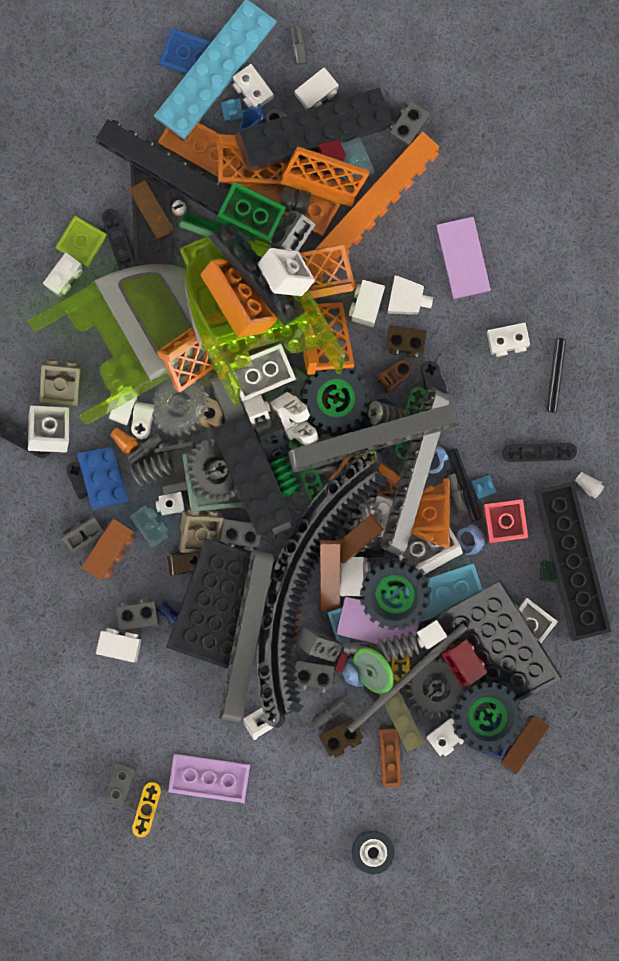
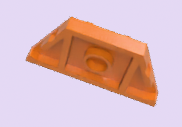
M445 478L439 485L435 487L430 486L423 491L411 535L444 548H449V478Z

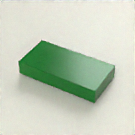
M186 212L179 227L209 237L213 232L219 230L221 225Z

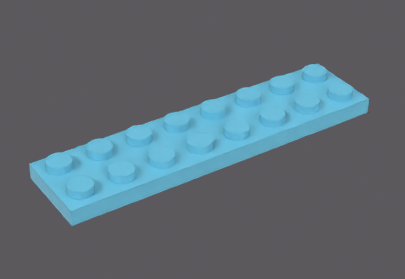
M245 0L156 112L154 118L185 140L231 82L233 76L238 73L276 24V20L249 0Z
M474 563L428 578L430 581L428 586L431 587V598L419 623L434 618L442 611L482 590ZM405 586V588H406V595L409 596V595H410L409 589H408L407 586ZM399 588L396 591H394L389 600L387 599L386 593L383 594L385 599L389 603L393 605L403 604L402 602L392 603L393 599L397 594H399L402 588ZM343 607L327 612L336 640L343 644L342 648H344L345 641L363 642L362 640L337 635Z

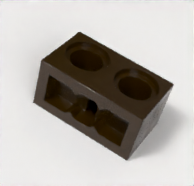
M389 325L385 350H389V354L400 355V352L408 353V357L419 358V355L424 354L427 331ZM398 336L401 338L402 343L395 346L392 344L391 338ZM417 339L420 341L421 346L413 348L410 345V341Z
M352 717L318 736L330 757L334 755L336 758L345 753L344 749L348 746L354 748L362 743L361 739L364 737L358 728L355 730L356 736L353 739L345 737V731L348 729L347 726L354 721ZM331 738L339 740V745L335 749L328 746V741Z

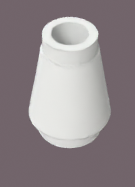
M583 472L575 480L589 497L592 496L595 499L604 489L602 482Z

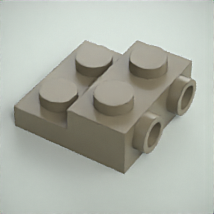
M49 358L47 361H44L41 365L39 402L78 406L82 365H78L77 361L74 360L58 363V359Z
M189 508L188 511H183L180 530L182 531L179 546L180 552L200 553L205 538L220 543L224 518L217 510L191 512V508Z

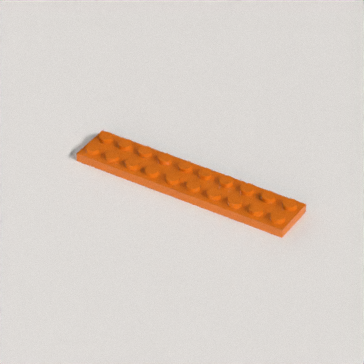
M198 122L184 140L166 127L158 141L160 146L218 178L217 139L220 134ZM223 149V156L228 161L235 156L230 150ZM237 157L231 162L237 171L244 166ZM275 165L269 166L275 173L280 169ZM228 166L223 169V177L231 178L235 174ZM246 168L240 172L244 178L250 179L254 175L252 172L248 173ZM266 168L259 173L263 179L269 180L273 176ZM238 183L278 204L281 203L285 186ZM311 194L306 217L316 224L312 231L323 237L341 204ZM284 211L283 215L287 217L289 212Z

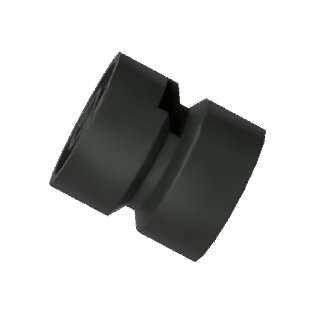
M285 186L280 205L286 207L285 212L290 213L293 210L306 216L311 192L303 190L297 192L296 188Z

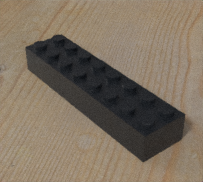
M379 87L240 130L235 139L249 173L290 160L297 147L315 152L319 144L340 140L341 144L386 130L393 122Z
M574 481L536 490L534 494L571 641L612 632Z

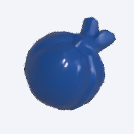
M260 104L257 105V108H248L243 111L244 120L240 125L239 131L267 122Z

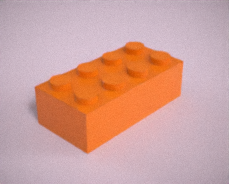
M227 259L212 260L200 274L238 338L266 333L277 321L274 313Z

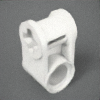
M128 387L121 390L109 419L126 426L128 425V420L133 413V408L137 401L135 390ZM129 391H131L133 399H129L128 402H126V398L123 395L124 393L128 394Z
M135 402L131 431L137 439L142 440L149 436L154 418L152 413L155 412V404ZM143 425L145 431H142L141 434H139L136 429H139L140 426Z

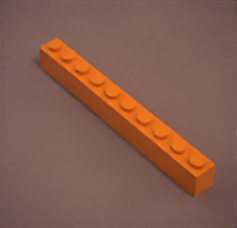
M422 131L316 249L345 244L349 254L350 251L348 249L353 244L355 246L358 245L363 239L361 235L366 230L369 232L376 223L374 221L377 217L382 218L389 210L387 206L391 202L395 204L401 197L399 193L404 188L406 190L409 189L414 183L412 179L416 175L420 176L427 167L425 165L429 160L433 162L438 157L439 153L437 151L440 146ZM341 249L334 250L331 257L337 261L340 258L342 259ZM320 253L316 254L313 258L321 266L326 259ZM328 259L324 268L333 272L338 265ZM311 263L308 266L309 271L315 277L319 268ZM321 271L317 279L324 282L325 279L323 277L326 273Z

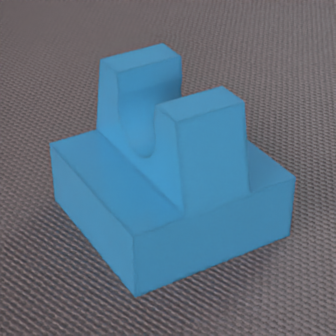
M240 98L221 102L225 122L243 118Z
M490 475L471 481L478 499L496 493Z

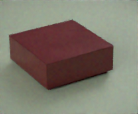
M340 653L335 667L336 671L342 673L348 654Z

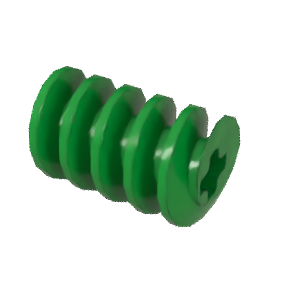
M289 455L275 459L269 464L270 468L274 469L272 472L276 476L275 479L284 498L301 492L296 491L300 484H293L297 476H290L294 472L293 469H288L291 462H285Z

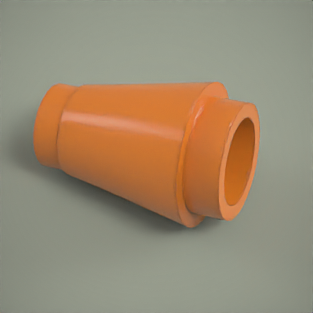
M119 428L114 429L110 434L123 453L130 454L139 445L136 442L137 439Z

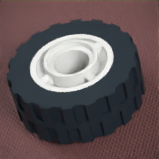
M368 831L357 837L353 843L351 854L355 865L361 871L375 875L386 871L392 865L395 849L392 841L386 835L377 831ZM371 847L378 849V856L376 858L368 856V850Z

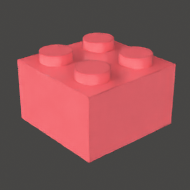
M523 499L483 505L488 544L528 538Z

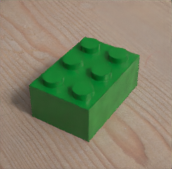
M234 182L216 221L225 226L231 223L240 233L268 246L286 207Z

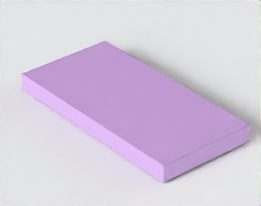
M474 217L436 225L453 299L491 291Z
M345 597L337 635L378 644V639L385 643L386 637L393 641L394 635L400 640L401 633L408 638L409 631L416 637L419 621H415L414 625L410 627L408 625L405 626L402 630H399L398 627H395L394 630H388L389 626L386 625L381 628L378 626V621L375 620L373 623L369 620L371 618L370 614L365 615L363 611L365 606H361L360 600Z
M174 753L168 792L245 803L250 764Z

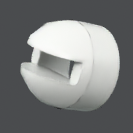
M176 200L172 203L171 209L175 215L181 216L185 214L184 212H186L187 207L182 200ZM183 204V207H180L176 210L174 209V207Z

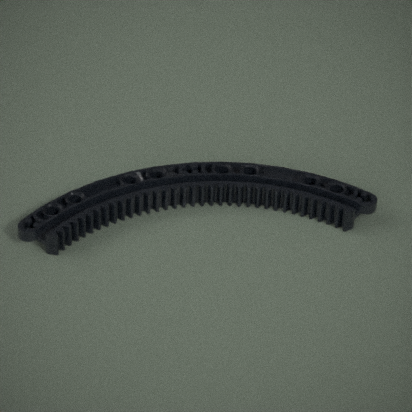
M373 449L367 450L345 466L312 500L287 538L272 571L257 641L259 696L265 721L271 727H281L285 722L286 715L291 712L298 713L303 708V705L299 704L301 698L297 697L300 691L295 690L299 685L294 683L298 678L293 676L297 670L292 668L296 665V662L292 661L296 658V655L292 654V652L296 651V648L292 646L296 643L293 637L297 636V633L294 632L298 628L295 622L300 620L296 617L297 614L301 613L298 607L303 606L300 600L305 599L302 593L307 592L304 586L310 584L307 578H312L310 571H315L313 565L319 563L317 557H320V541H329V537L334 538L333 531H339L337 526H343L342 520H348L347 514L352 515V509L357 510V504L362 505L363 498L368 500V494L374 495V489L379 491L380 485L386 486V477L381 475L378 468L382 463V455Z

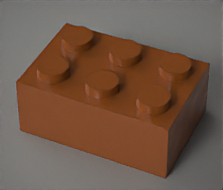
M113 519L81 568L102 581L105 579L109 580L115 571L113 567L116 562L120 563L124 558L125 553L123 551L127 546L131 547L136 539L134 537L135 532Z

